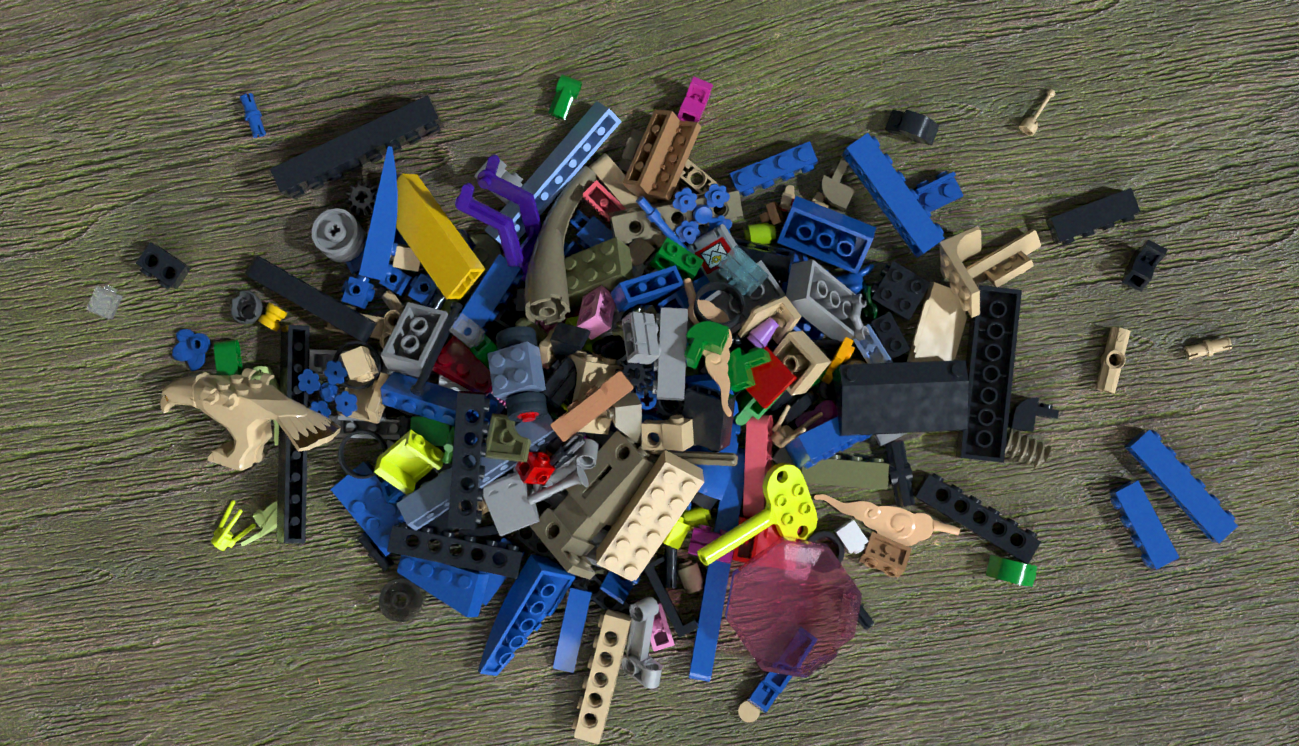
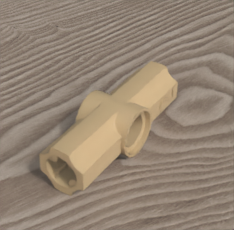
M1112 326L1110 328L1105 352L1100 360L1101 368L1095 389L1115 394L1121 368L1126 361L1125 352L1131 331L1120 327ZM1112 354L1117 359V363L1114 366L1109 362V357Z

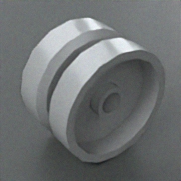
M335 208L321 213L314 221L312 239L316 247L332 261L342 263L355 259L364 250L366 232L352 214L346 210Z

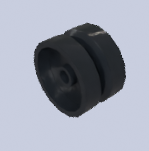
M809 389L806 393L800 395H791L786 390L768 410L769 412H774L781 406L784 407L776 415L775 419L778 421L786 405H790V409L781 426H785L810 408L809 406L819 396L813 389Z

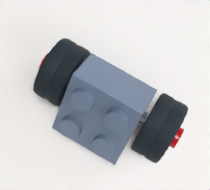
M518 326L498 332L496 335L498 351L487 354L493 396L506 401L507 416L510 421L530 422L546 416L548 413L546 397L543 393H540V391L546 390L535 330L527 326Z

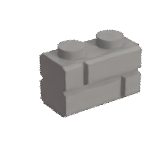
M629 313L622 319L627 362L651 364L660 357L661 345L657 341L658 325L655 323L654 314Z

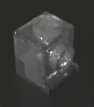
M463 313L448 330L470 348L474 345L476 347L479 346L485 338L483 335L485 330ZM466 328H471V335L466 336L464 334V330Z

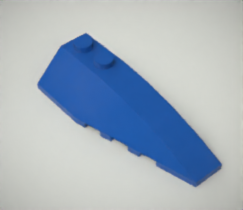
M388 146L359 272L361 276L385 281V278L391 275L393 265L389 264L391 255L395 256L398 243H394L398 204L397 176L393 148Z
M530 555L509 590L494 622L479 665L478 672L480 674L497 676L515 656V650L523 647L528 642L527 637L533 630L538 631L542 626L541 621L547 615L551 616L555 612L574 581V574L568 573L562 566L549 558Z

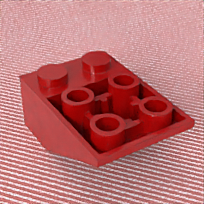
M739 516L738 525L749 518ZM775 524L736 547L733 551L732 560L795 570L799 543H791L782 538ZM799 527L797 531L798 535L801 534L802 527Z

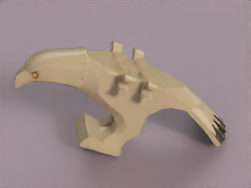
M250 368L244 369L242 375H210L204 372L177 379L162 390L160 404L163 413H167L174 405H190L202 410L229 431L234 440L212 451L208 456V461L236 470H245L253 466L254 462L259 463L265 459L263 449L264 445L272 437V419L277 421L298 452L310 450L316 446L328 443L339 434L341 429L339 424L328 417L288 398L276 389L274 385H270L269 382L274 378V375L264 373L260 380H252L251 376L256 373V370Z

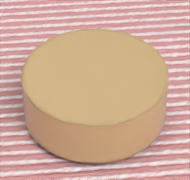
M744 700L738 707V714L743 721L753 722L759 717L760 709L750 701Z

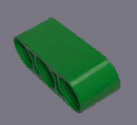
M238 340L215 342L216 374L242 375L241 349Z

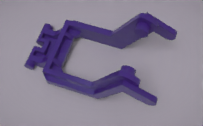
M493 154L488 158L485 170L478 174L477 182L482 189H488L519 205L527 239L520 246L513 219L474 200L472 197L474 186L471 183H465L462 186L461 193L456 198L455 206L458 210L498 230L508 266L521 267L523 271L522 280L525 282L531 254L542 225L534 195L496 176L500 159L497 155Z

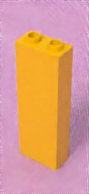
M402 173L397 178L398 204L396 228L446 299H461L485 268L417 174Z

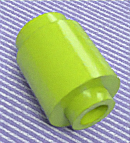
M768 222L748 225L747 230H744V238L752 242L771 244V241H776L775 226Z

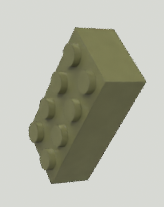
M618 237L564 258L570 310L580 307L583 296L601 285L611 293L619 283L634 279L630 248Z

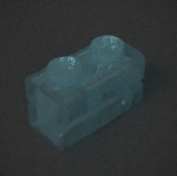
M738 245L718 264L720 268L718 272L726 280L731 278L736 283L734 287L743 296L746 293L751 296L769 276Z

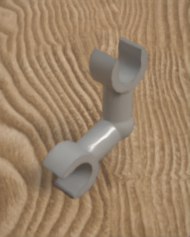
M862 294L852 297L853 309L850 313V319L855 327V337L858 341L865 340V335H869V329L863 326L860 319L861 309L867 305V300L861 301Z

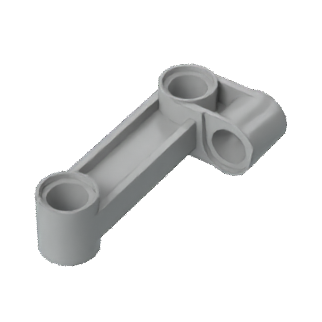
M585 439V443L574 453V457L568 458L559 468H555L546 484H541L542 489L573 476L577 471V466L583 470L595 467L598 443L591 439ZM564 489L544 499V501L553 508H557L569 493Z
M646 597L632 604L629 608L632 618L626 657L622 659L621 665L627 675L637 680L644 687L652 689L659 686L662 665L648 655L654 616L658 613L659 606L653 597Z

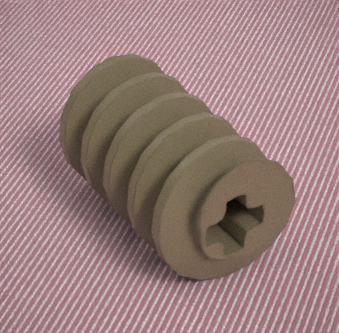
M1010 428L1007 431L1005 454L1011 451L1010 458L1018 454L1019 462L1027 458L1026 465L1034 461V469H1037L1046 462L1051 452V446L1045 447L1043 442L1037 444L1036 439L1032 438L1029 440L1027 435L1021 437L1019 431L1013 433V429Z

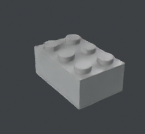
M408 302L381 353L386 368L419 377L448 317V313Z

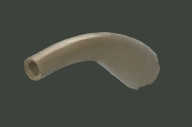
M583 166L564 187L548 212L537 236L528 265L524 294L525 314L533 323H535L536 319L544 321L545 325L556 324L565 320L567 312L570 313L564 260V239L570 219L583 198V193L597 179L595 172L587 166Z

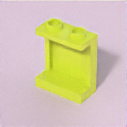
M410 430L378 457L374 472L407 495L414 492L416 482L433 468L437 470L442 468L444 453L426 441L421 435Z

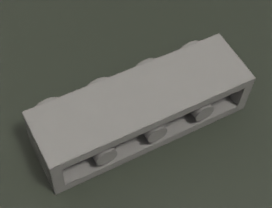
M661 308V314H656V323L660 327V336H657V341L661 345L660 357L654 361V371L658 372V380H653V394H657V400L684 401L686 357H684L687 344L688 309Z

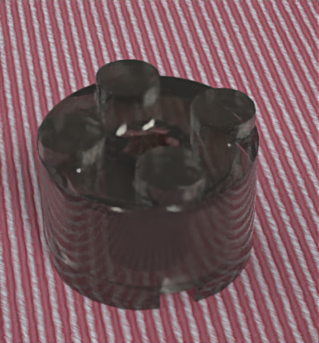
M404 576L388 582L382 588L379 597V607L383 615L389 620L396 622H407L413 619L422 611L426 603L425 590ZM400 596L407 598L405 602H399Z

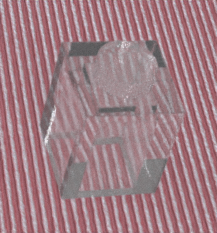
M105 284L104 288L96 286L86 310L104 318L113 319L123 296L116 293L118 289Z

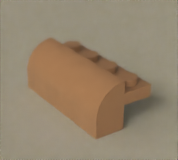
M655 109L623 181L626 188L637 197L643 196L649 202L656 203L657 200L670 201L700 132V124L698 122L680 121L673 111Z

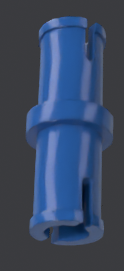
M249 93V97H247V94L240 96L245 111L244 118L249 123L253 138H258L257 135H259V138L266 135V131L261 121V111L257 109L253 94Z

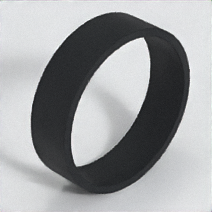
M711 282L701 287L696 294L693 307L698 322L711 321L700 312L697 303L698 299L708 291L720 290L729 293L738 302L740 313L737 317L728 322L718 323L729 327V329L733 328L739 322L744 309V300L741 293L734 286L725 282Z
M361 341L348 342L337 350L333 361L337 362L340 354L347 347L363 344L375 353L378 360L379 373L368 384L354 387L346 382H343L342 385L351 389L368 388L373 385L375 380H378L380 373H382L383 362L381 355L375 347Z
M358 430L343 439L339 446L338 459L341 467L348 475L358 479H367L375 476L376 473L362 475L352 471L347 466L343 454L346 442L351 436L364 433L378 440L382 446L383 453L388 447L385 440L376 432Z

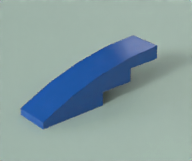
M575 587L570 588L553 669L574 673L592 591Z
M800 627L747 700L766 713L777 696L782 693L792 676L797 673L818 639Z

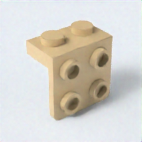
M786 296L778 300L774 298L762 307L758 305L749 312L750 316L741 324L742 328L738 335L740 338L749 335L751 330L771 317L779 325L772 338L777 344H780L802 316Z

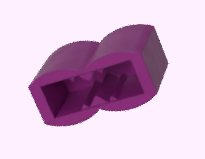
M832 400L822 401L815 405L811 411L804 412L797 419L793 420V424L797 429L813 416L822 412L823 416L805 428V432L838 417L837 408Z

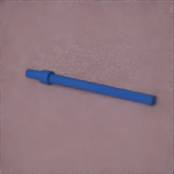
M643 196L639 197L636 202L645 211V216L651 223L654 222L666 237L688 250L660 217L661 213L656 207H652ZM699 268L697 274L700 277H702L705 274L703 273L701 268Z

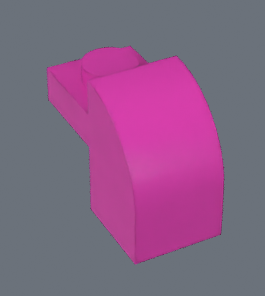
M693 76L677 116L680 121L699 123L711 95L713 84Z

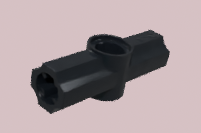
M904 440L886 443L885 449L889 464L888 478L893 487L896 507L914 505L915 499L911 483L913 475L910 463L907 462Z

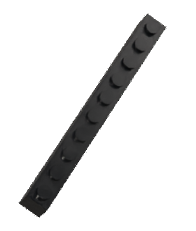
M288 324L281 328L280 392L308 408V393L299 389L298 384L300 381L298 376L303 374L305 369H309L310 326ZM279 425L277 544L306 543L307 450L298 452Z

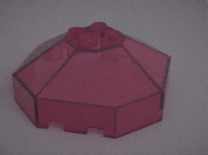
M783 536L732 572L725 616L762 671L807 678L821 665H826L836 658L838 654L837 649L855 637L862 593L827 544Z

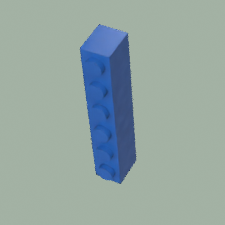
M1150 429L1142 430L1125 448L1211 542L1221 543L1238 527L1234 522L1235 517L1228 510L1224 511L1219 506L1220 501L1213 494H1208L1204 489L1206 487L1205 484L1190 474L1191 469L1184 462L1180 463L1175 458L1176 453L1169 446L1165 447L1160 441L1162 438L1156 431Z

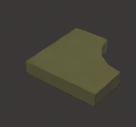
M492 413L486 438L487 452L485 458L527 462L531 440L518 434L515 422L510 421L507 415Z

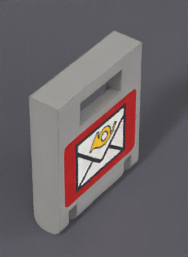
M724 224L700 236L693 244L687 245L690 252L704 260L700 268L710 282L726 283L751 267ZM733 265L736 271L725 277L722 270Z

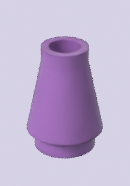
M769 317L749 332L750 335L747 337V340L756 348L766 347L779 325Z

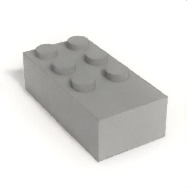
M813 259L791 264L786 297L799 314L832 340L840 342L845 337L855 339V327L850 319V313L853 309L852 297L856 294Z

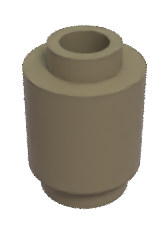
M687 560L680 563V568L677 569V572L688 594L703 589L704 579L697 562L692 563V560Z

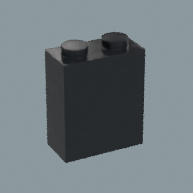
M699 384L686 389L683 416L686 419H692L693 446L700 445L708 448L709 451L720 452L730 445L736 395L729 394L728 406L732 411V415L729 417L722 408L721 391Z

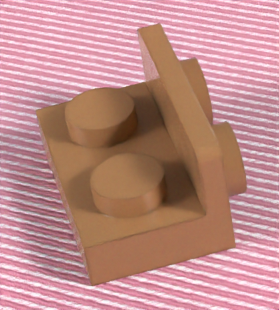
M871 532L868 538L869 542H867L864 553L859 561L868 568H876L883 571L889 577L899 578L906 569L912 548Z

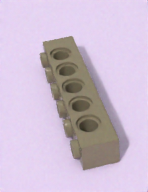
M731 187L726 188L730 198L727 202H724L721 211L714 212V207H710L712 217L717 218L719 215H723L725 219L735 221L737 217L743 216L739 190ZM705 193L697 194V199L695 200L696 207L707 205ZM673 200L650 204L661 213L660 217L673 232L681 225L682 221L687 220L690 222L694 220L693 210L682 213L680 209L673 207ZM640 206L608 213L613 238L618 237L624 244L632 242V239L635 238L645 240L653 238L654 234L662 233L656 225H650V221L645 216V211ZM675 212H680V219L677 221H672V214ZM632 221H639L637 229H629V224Z

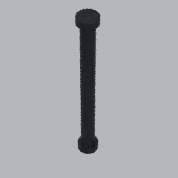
M452 302L450 306L451 311L419 378L410 389L411 393L416 396L423 395V388L459 313L464 309L463 305L458 302Z

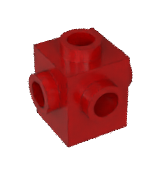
M529 452L527 462H518L515 466L523 483L545 485L555 470L554 466H551L549 463V456L542 452Z

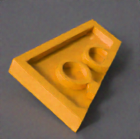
M848 337L843 339L821 381L830 384L833 379L832 372L842 362L846 363L855 349V347L851 346L854 340Z

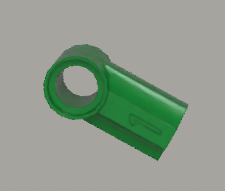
M562 74L557 83L556 95L548 113L558 119L566 120L573 101L579 95L582 82Z

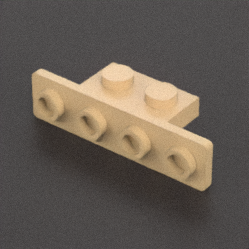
M1031 229L968 266L966 269L975 284L977 285L988 279L995 287H999L1034 266L1033 262L1027 255L1041 247L1037 232Z

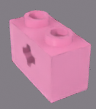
M661 601L657 602L659 611L654 616L651 634V645L654 652L675 645Z

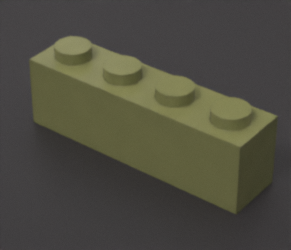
M834 455L827 460H821L809 469H805L804 466L800 468L805 482L810 484L885 490L888 487L889 464L883 463L884 459L871 458L870 462L862 461V457L849 456V460H840L841 455Z

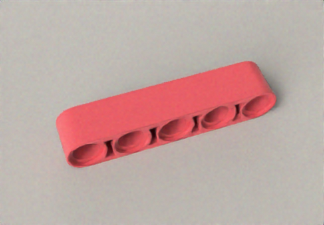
M762 415L759 420L752 416L746 423L743 515L746 518L753 517L764 510L766 506L762 486L764 477L772 465V415Z

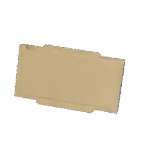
M930 282L931 284L927 291L907 362L952 361L956 358L967 315L960 304L958 294L954 295L951 288L936 282Z

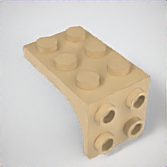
M978 226L968 228L962 233L953 237H947L940 242V270L944 279L948 278L953 294H958L963 310L968 311L972 318L980 315V290L963 265V262L981 252V229Z
M579 350L567 356L574 361L577 370V383L573 401L578 399L580 402L586 397L584 393L595 385L598 388L616 374V369L623 370L624 367L617 364V360L614 358H604L601 354L598 355L594 352L587 354V351ZM605 410L578 432L608 435L612 419L608 418L607 410Z

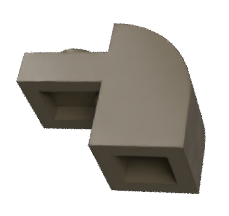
M840 160L838 165L833 164L829 172L832 178L824 175L820 182V193H822L824 201L842 212L846 210L855 189L840 183L849 164L844 160Z

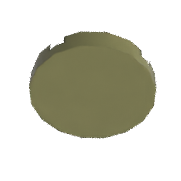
M474 234L465 239V241L485 268L479 276L482 277L487 274L498 255H502L495 239L485 234Z

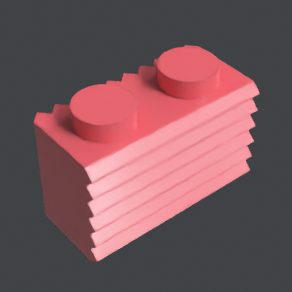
M597 180L583 193L584 200L593 209H596V212H599V215H602V218H605L608 224H610L608 213L626 209Z

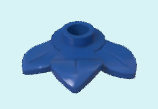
M182 329L176 333L179 343L173 348L172 357L177 361H187L190 370L196 371L205 363V353L209 350L211 341L203 333L195 334L190 329Z

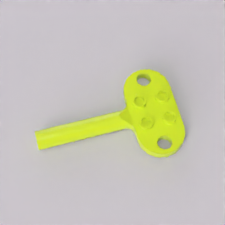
M779 463L767 472L762 486L766 499L765 509L699 549L697 554L704 565L711 564L775 524L780 536L791 543L804 542L814 533L818 520L817 512L803 474L797 467L789 463ZM780 471H783V477L778 481L777 475ZM803 526V532L800 535H798L797 531L799 527Z

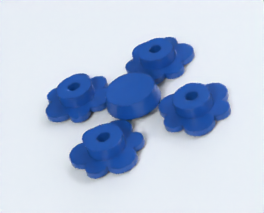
M711 184L709 191L705 192L707 205H699L697 207L695 202L697 195L692 193L690 188L686 187L681 192L675 193L676 199L673 200L674 208L680 209L682 213L694 210V220L690 222L687 220L682 221L681 225L675 230L682 242L694 243L696 237L700 235L698 223H709L708 232L724 224L730 233L729 229L732 227L731 220L725 219L723 215H719L717 218L712 217V210L710 208L715 206L721 208L724 202L729 200L730 195L726 192L724 185Z
M341 361L327 362V369L324 371V374L328 377L329 383H324L322 386L318 381L319 375L313 373L311 369H305L303 374L298 376L300 381L298 387L301 391L312 394L320 389V396L323 400L312 402L309 409L328 417L331 414V410L327 408L326 402L335 400L337 411L342 412L346 417L357 410L356 395L349 394L348 391H343L342 394H339V390L335 385L337 383L342 384L344 377L348 375Z

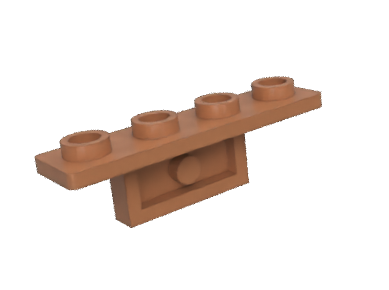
M618 371L598 388L594 385L584 393L586 397L580 402L576 399L566 407L568 411L551 423L552 429L565 442L633 390L634 386L622 371Z

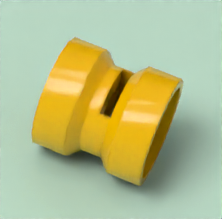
M269 302L266 306L265 314L261 315L258 321L268 328L277 331L280 327L279 322L285 319L288 313Z

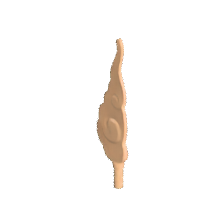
M691 278L683 280L688 296V318L693 325L699 323L693 310L696 293ZM698 299V308L707 319L718 323L730 321L728 315L723 310L715 307L713 303ZM730 329L729 338L721 355L704 350L702 353L706 358L705 365L708 373L720 387L722 408L729 417L732 415V411L728 406L730 380L727 364L730 359L729 348L732 344Z
M814 495V499L827 501L840 512L863 521L868 528L876 530L877 534L905 546H912L919 541L928 539L933 531L959 535L960 527L941 523L925 513L913 514L899 507L876 506L867 501L843 503L828 495Z

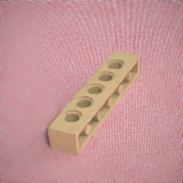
M608 609L605 615L601 614L598 623V627L601 628L600 636H595L593 648H596L595 655L590 656L587 667L591 669L590 675L585 676L582 686L583 689H586L584 697L580 696L577 709H580L579 717L575 716L572 729L575 730L574 738L599 744L601 741L630 630L632 617L628 614ZM613 631L617 638L610 639L606 632ZM608 652L612 658L605 659L601 653ZM596 673H604L606 675V679H599ZM591 693H598L601 699L595 700L592 698ZM592 713L595 715L596 719L590 720L587 718L586 714Z

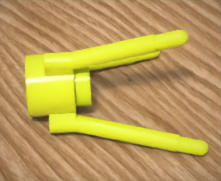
M234 500L230 502L218 528L213 533L214 537L211 539V543L222 551L228 546L232 548L237 541L256 527V524H252L232 539L233 534L230 532V529L243 512L242 509H239L226 528H223L235 504Z

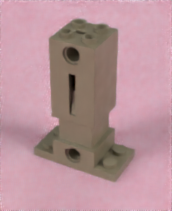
M619 430L598 451L595 467L584 470L589 483L588 487L578 484L566 488L569 494L555 510L547 508L544 513L537 509L540 522L529 525L568 573L589 580L596 574L591 568V562L585 558L595 546L591 540L606 524L609 526L614 525L659 458L656 454H650L648 450H643L642 441L641 443H636Z

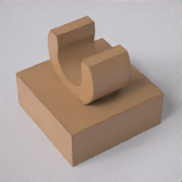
M778 202L767 204L768 212L759 215L762 223L772 221L773 225L785 223Z

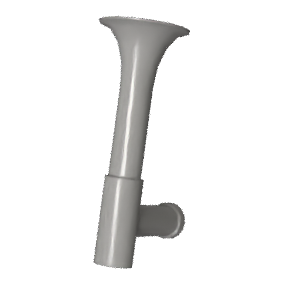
M577 466V471L573 476L542 489L541 484H533L534 493L527 496L531 505L573 485L582 484L588 487L589 483L584 470Z

